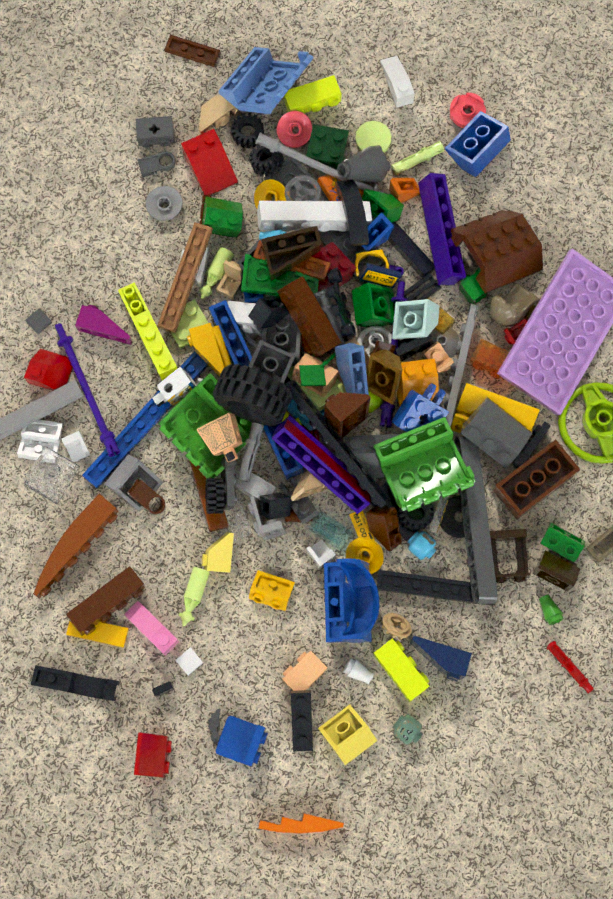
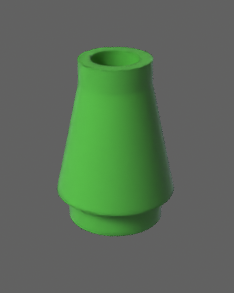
M549 594L539 599L545 622H548L549 625H554L564 619L562 616L563 612Z

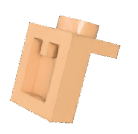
M438 341L422 352L426 359L435 358L438 373L446 372L454 363Z

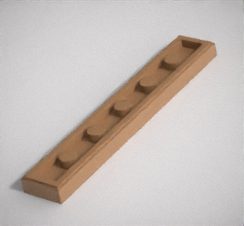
M194 222L157 325L159 329L176 334L212 234V227Z

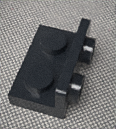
M431 334L427 337L403 339L399 341L398 348L395 350L402 362L434 344Z

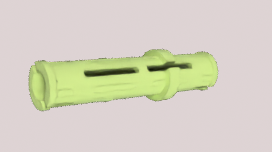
M438 141L392 164L391 168L394 174L398 175L421 162L430 161L432 157L444 152V147Z

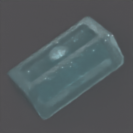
M321 511L311 522L308 529L338 550L342 549L352 534L351 530Z

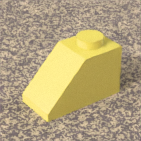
M226 532L206 549V554L202 555L201 562L206 571L230 573L234 533Z

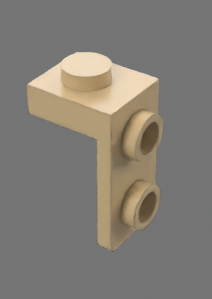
M225 260L223 263L225 275L216 288V292L233 300L242 285V268L234 261L229 262Z

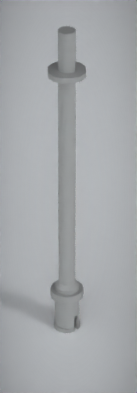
M260 132L256 140V144L270 149L272 153L279 151L339 180H348L341 178L337 170L281 145L277 138H270ZM354 180L357 187L363 191L370 189L385 193L377 189L378 184L372 187L361 181Z

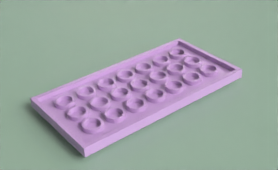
M570 249L497 374L555 415H561L613 324V277L574 249Z

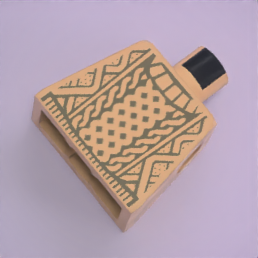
M227 413L197 429L213 455L219 456L224 454L228 463L238 459L234 448L242 445V439L235 414Z

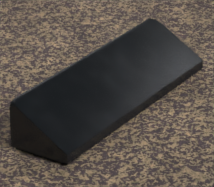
M396 221L392 222L395 227L388 241L421 278H424L435 269L434 263Z

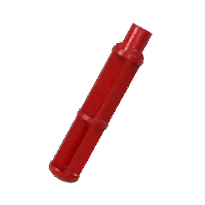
M556 641L550 642L547 650L562 664L561 666L579 684L578 686L583 687L587 693H590L594 688L589 683V679L574 665L571 658H568L560 649Z

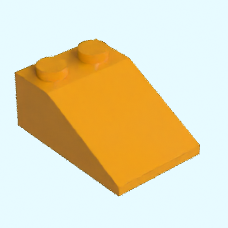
M435 358L401 362L403 370L397 391L399 406H401L411 390L423 395L431 383L436 385V390L430 399L432 401L439 391Z

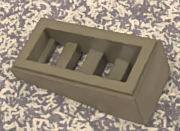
M613 526L586 547L587 551L598 563L613 552V546L605 539L608 535L613 541V535L611 534ZM602 540L609 550L605 551L599 542ZM595 545L603 553L600 557L596 555L597 552L593 549Z

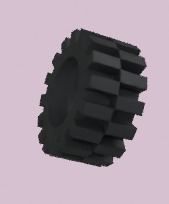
M242 113V117L238 115L237 120L234 119L231 125L233 140L236 141L237 145L241 144L243 148L244 146L250 148L251 145L255 147L260 132L264 134L262 120L257 118L255 114L252 117V113H248V116ZM244 126H252L255 132L250 136H245L241 133V129Z
M260 145L256 146L257 149H252L253 153L249 154V160L257 175L263 176L265 174V176H269V173L273 175L275 174L274 171L278 172L280 171L279 167H283L282 163L285 161L281 152L272 153L270 149Z
M208 478L205 484L207 514H221L224 511L223 479Z
M421 504L424 515L420 519L411 518L407 510L402 511L399 507L398 517L401 524L403 523L405 528L408 527L412 531L414 529L417 531L425 529L433 519V504Z

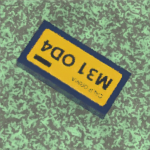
M366 263L359 274V280L392 289L401 278V272L369 263Z

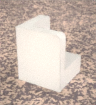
M79 431L61 438L72 462L90 456L89 450Z
M320 540L312 547L308 546L306 548V551L319 569L324 567V563H329L336 558V554L327 547L323 540Z

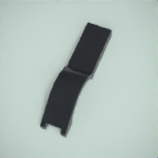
M35 665L31 681L33 686L109 701H116V697H114L116 687L120 684V681L96 678Z

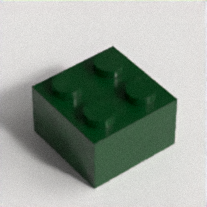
M313 124L306 156L337 170L338 165L345 159L349 130Z

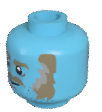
M417 531L407 542L409 543V551L420 560L426 557L430 559L437 551L434 548L436 540L425 531L420 533Z

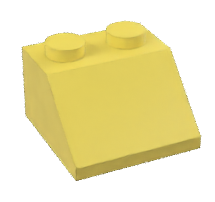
M348 705L318 728L344 765L377 742L368 725L351 705Z

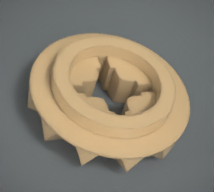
M388 613L384 615L381 621L383 624L382 628L387 630L386 634H391L393 638L397 637L399 640L407 639L412 632L410 623L399 614Z

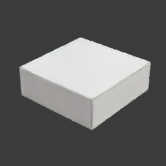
M191 647L175 660L188 676L203 664Z

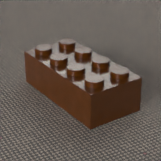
M555 439L497 483L493 491L515 519L518 520L573 478L580 471V468Z

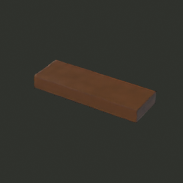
M171 34L164 49L167 53L211 67H215L221 53L219 49Z

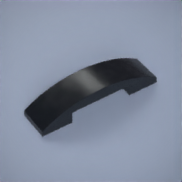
M354 180L336 181L338 197L342 200L348 225L346 231L350 246L368 245L367 221L359 189Z

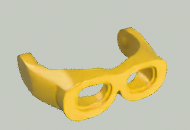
M383 250L356 254V277H359L358 264L368 256L380 258L385 263V268L389 269L388 260Z

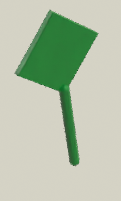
M334 352L321 365H299L301 386H326L324 367L336 356V353Z

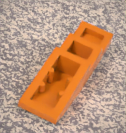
M304 813L302 821L282 817L280 825L260 820L258 829L282 833H313L342 828L344 823Z

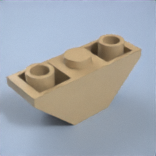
M215 95L201 106L199 133L203 134L214 129L212 124L216 129L219 126H225L230 119V110L235 116L241 114L242 111H239L224 97Z

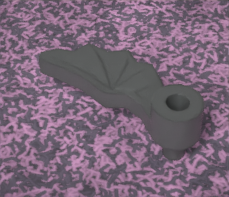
M221 709L211 713V718L208 720V727L213 733L211 740L214 743H218L220 739L217 728L220 725Z

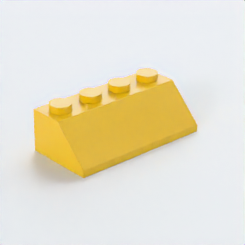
M466 383L455 412L456 414L470 417L488 397L528 430H532L540 409Z

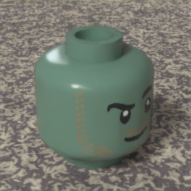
M409 714L401 715L392 727L394 728V736L405 745H409L412 741L416 744L423 735L420 732L422 724Z

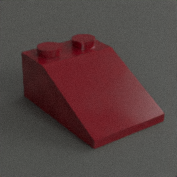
M330 242L321 248V251L311 256L331 263L329 272L337 267L340 269L343 281L338 283L339 287L349 282L357 269L333 242ZM328 275L325 282L319 281L318 291L334 285V283L329 282Z

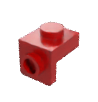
M526 318L510 329H504L506 333L504 337L509 345H514L528 321Z

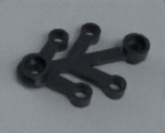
M337 267L327 273L329 282L334 283L333 286L327 287V293L329 298L334 297L337 303L332 305L331 309L335 317L339 316L342 322L341 332L343 337L351 340L352 337L356 336V330L351 321V314L348 309L346 310V295L344 292H340L338 283L342 282L343 279L341 271Z

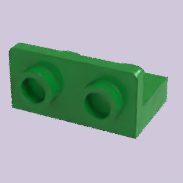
M551 522L541 540V544L572 562H576L585 546V541Z

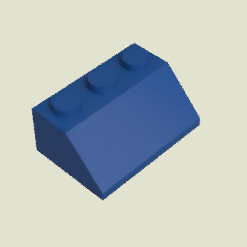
M480 111L445 147V150L462 170L477 177L511 141L509 127Z

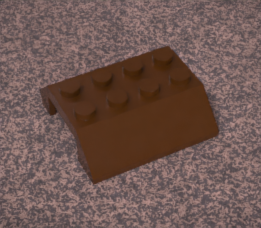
M501 210L492 215L466 223L464 226L461 225L451 229V239L455 246L458 247L464 242L480 267L481 272L476 277V280L485 294L543 270L542 244L521 213Z

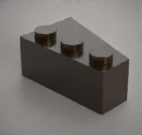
M317 226L261 239V246L270 280L276 279L321 251L322 242Z

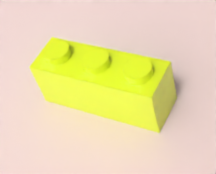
M333 75L289 89L283 99L288 112L299 111L305 114L310 111L318 112L322 107L328 105L330 107L338 105L341 102L342 93Z
M392 638L375 651L373 655L407 700L411 702L430 687L427 684L430 681L423 672L419 673L415 668L417 664L411 656L407 658L403 653L405 650L403 645L398 640L395 642Z

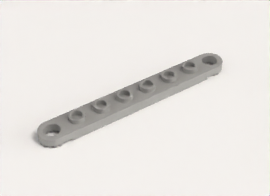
M472 303L470 304L466 324L462 323L460 335H463L462 341H458L456 352L459 353L458 359L454 358L452 370H455L454 376L449 377L447 386L451 389L450 393L445 395L443 405H447L446 410L449 411L446 420L450 427L478 310V305Z

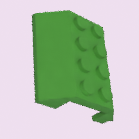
M211 373L183 397L158 423L161 426L159 429L168 439L170 437L173 438L171 442L182 453L186 452L185 456L195 467L197 465L200 466L199 471L207 479L217 477L225 469L221 466V460L225 456L224 454L219 456L213 455L197 429L227 413H231L218 405L214 400L213 390L218 380ZM235 415L242 439V445L234 448L237 454L246 445L245 441L249 437L253 422Z
M445 417L373 445L383 476L397 505L402 511H413L420 508L422 503L427 505L440 500V496L445 498L457 493V489L462 491L474 486L475 476L470 466L466 467L453 441V432Z

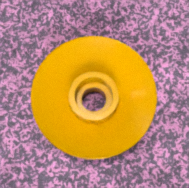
M272 179L261 182L254 193L256 208L258 209L259 201H272L273 195H275V201H288L287 191L283 184Z
M360 537L354 539L348 545L346 559H360L368 562L369 572L373 574L381 568L384 561V553L376 541L367 537ZM364 551H367L369 556H365Z

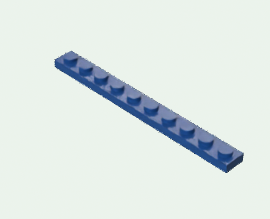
M194 351L180 367L189 373L193 381H195L209 365ZM151 398L115 438L120 453L116 455L114 452L115 456L109 457L105 449L82 476L98 489L172 407V404L167 401L158 407Z

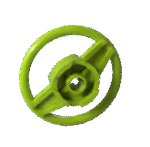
M601 382L582 385L575 389L563 412L558 416V426L562 440L581 459L593 463L613 462V402L607 401L608 399L600 392V390L613 393V385ZM581 394L586 406L582 417L583 427L592 439H597L603 456L592 455L581 450L574 444L567 432L566 414L568 408ZM600 416L606 418L604 423L599 420Z

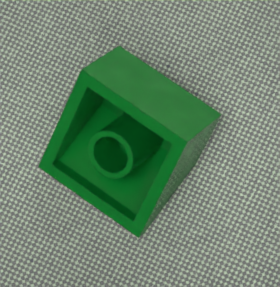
M205 197L202 225L212 227V234L237 238L242 228V203Z
M366 283L352 290L357 326L368 328L370 326L393 325L395 303L391 302V298L394 297L393 289Z

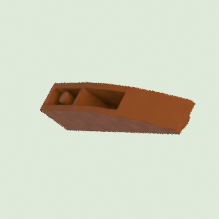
M100 493L72 522L52 551L33 593L39 599L41 596H47L52 589L50 586L55 581L59 582L65 575L64 571L68 567L72 568L77 563V557L81 552L85 553L90 549L91 541L95 537L98 539L105 530L103 528L108 523L112 524L117 519L119 511Z

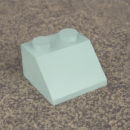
M429 299L396 302L392 339L427 337L438 325L440 306Z

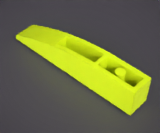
M134 282L119 289L118 292L163 381L178 368Z

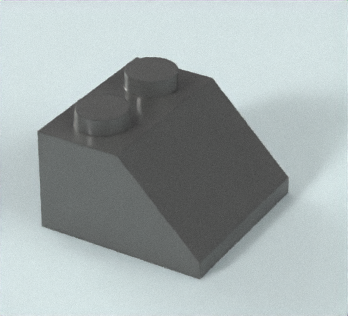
M260 340L248 366L252 369H258L263 373L265 372L284 384L295 355Z

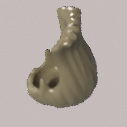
M515 283L505 296L500 297L503 294L501 292L491 299L489 312L492 319L501 326H512L522 320L530 307L538 303L540 299L520 284Z

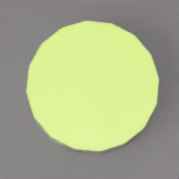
M369 121L358 128L355 140L360 151L368 146L380 145L382 151L386 152L390 147L392 136L385 124L378 121Z

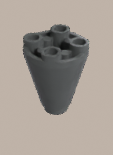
M375 145L368 146L342 161L337 167V172L341 178L348 180L381 182L386 177L391 165L382 151V147Z

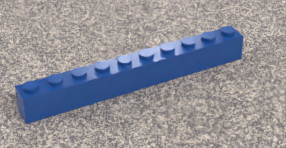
M224 300L210 306L211 317L215 325L220 327L233 365L248 366L252 356L227 301ZM265 425L263 428L264 433L285 479L288 480L290 477L304 473L303 466L272 439L277 426Z

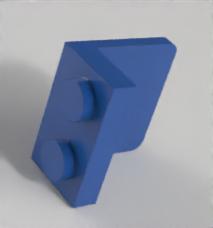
M229 716L216 747V753L253 767L254 763H258L261 752H258L260 744H265L268 735L265 732L266 728L234 716Z

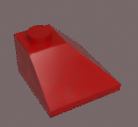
M39 349L30 360L24 379L28 384L54 391L68 383L73 367L67 356Z

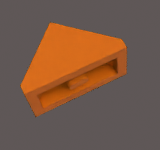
M392 178L390 180L389 191L401 203L420 195L419 186L414 178Z

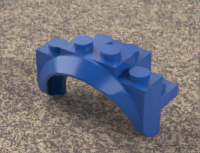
M337 559V562L324 563L326 642H372L371 630L376 623L379 613V593L376 583L369 572V563L360 559Z

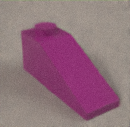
M94 305L81 306L75 324L78 331L129 345L132 344L131 337L98 307Z

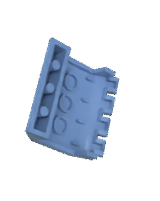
M254 47L218 92L239 111L270 114L314 57L309 55L308 52L299 51L297 54L300 63L274 61L269 48Z

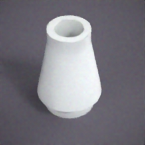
M350 658L343 669L347 677L367 684L370 683L374 676V673L370 672L357 659L353 660Z

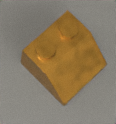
M386 349L370 354L366 372L368 391L390 404L395 403L403 370L399 356Z

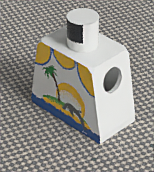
M179 367L157 385L160 393L152 397L158 407L167 401L175 405L196 386V383L189 373Z

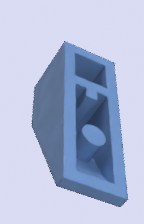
M348 343L335 347L337 368L346 392L368 394L364 346Z

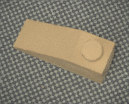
M307 470L301 476L291 496V500L295 501L325 491L328 488Z

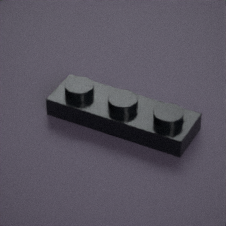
M311 690L291 691L293 752L313 751Z

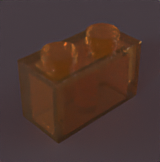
M481 338L471 357L470 363L473 364L472 366L479 371L484 369L490 372L489 375L493 378L500 379L502 377L497 372L509 351Z

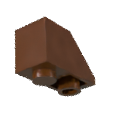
M378 505L366 513L369 531L387 551H392L402 543L396 508L387 506L380 508Z

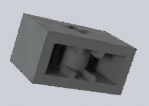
M172 116L136 119V133L139 146L150 148L153 145L169 146L171 143H175Z

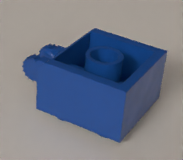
M432 383L428 385L423 395L411 390L391 422L408 432L443 417L446 418L449 411L440 406L446 394L445 391L440 389L431 401L430 399L436 390V385Z

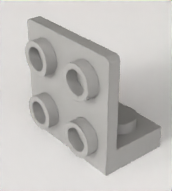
M254 496L250 497L251 503H248L251 515H253V518H256L253 524L258 536L268 540L286 535L287 533L281 520L271 519L266 521L264 525L258 502Z

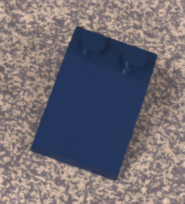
M417 636L412 637L410 644L442 674L447 675L446 679L458 682V680L466 677L472 653Z

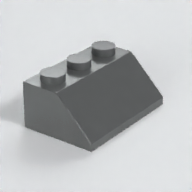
M488 397L463 423L461 429L462 435L505 468L519 455L532 435L530 430Z
M401 434L345 436V444L374 479H384L373 445Z

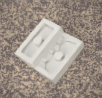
M37 420L22 428V439L17 452L18 458L56 463L63 423Z

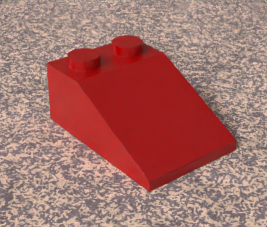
M214 129L181 143L182 152L204 195H212L238 183L223 145Z
M138 732L134 775L165 778V774H169L170 761H167V753L172 751V741H169L168 736Z

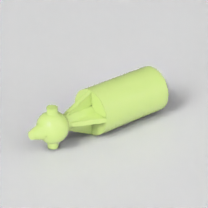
M223 247L218 249L206 272V286L199 289L201 293L200 299L203 300L212 294L211 287L223 278L225 274L224 261L231 262L234 254Z
M193 567L184 594L185 611L179 613L182 626L184 627L188 622L195 619L191 612L201 602L210 574L209 571Z

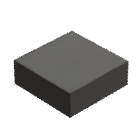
M40 308L25 320L37 334H40L52 324V321Z

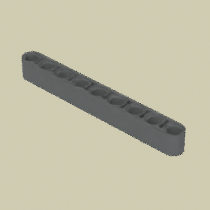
M457 436L454 443L466 467L470 466L475 476L474 486L462 491L459 489L472 599L474 604H495L498 594L479 447L466 437Z

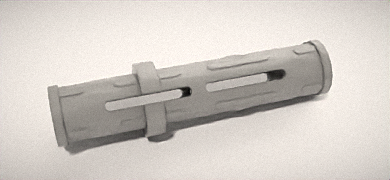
M252 423L249 437L245 441L247 445L237 477L238 480L250 481L257 449L261 445L260 438L264 425Z

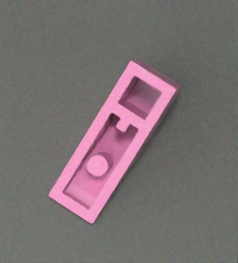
M139 601L124 614L165 656L179 643V640Z

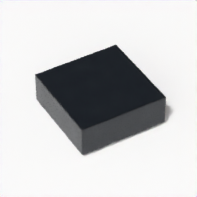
M168 681L153 688L152 691L157 698L175 690L172 682Z

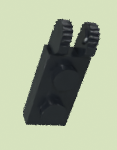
M545 421L542 426L539 424L532 432L535 435L533 439L527 441L522 449L524 451L520 452L513 460L512 465L514 468L517 469L528 460L551 427L549 423Z

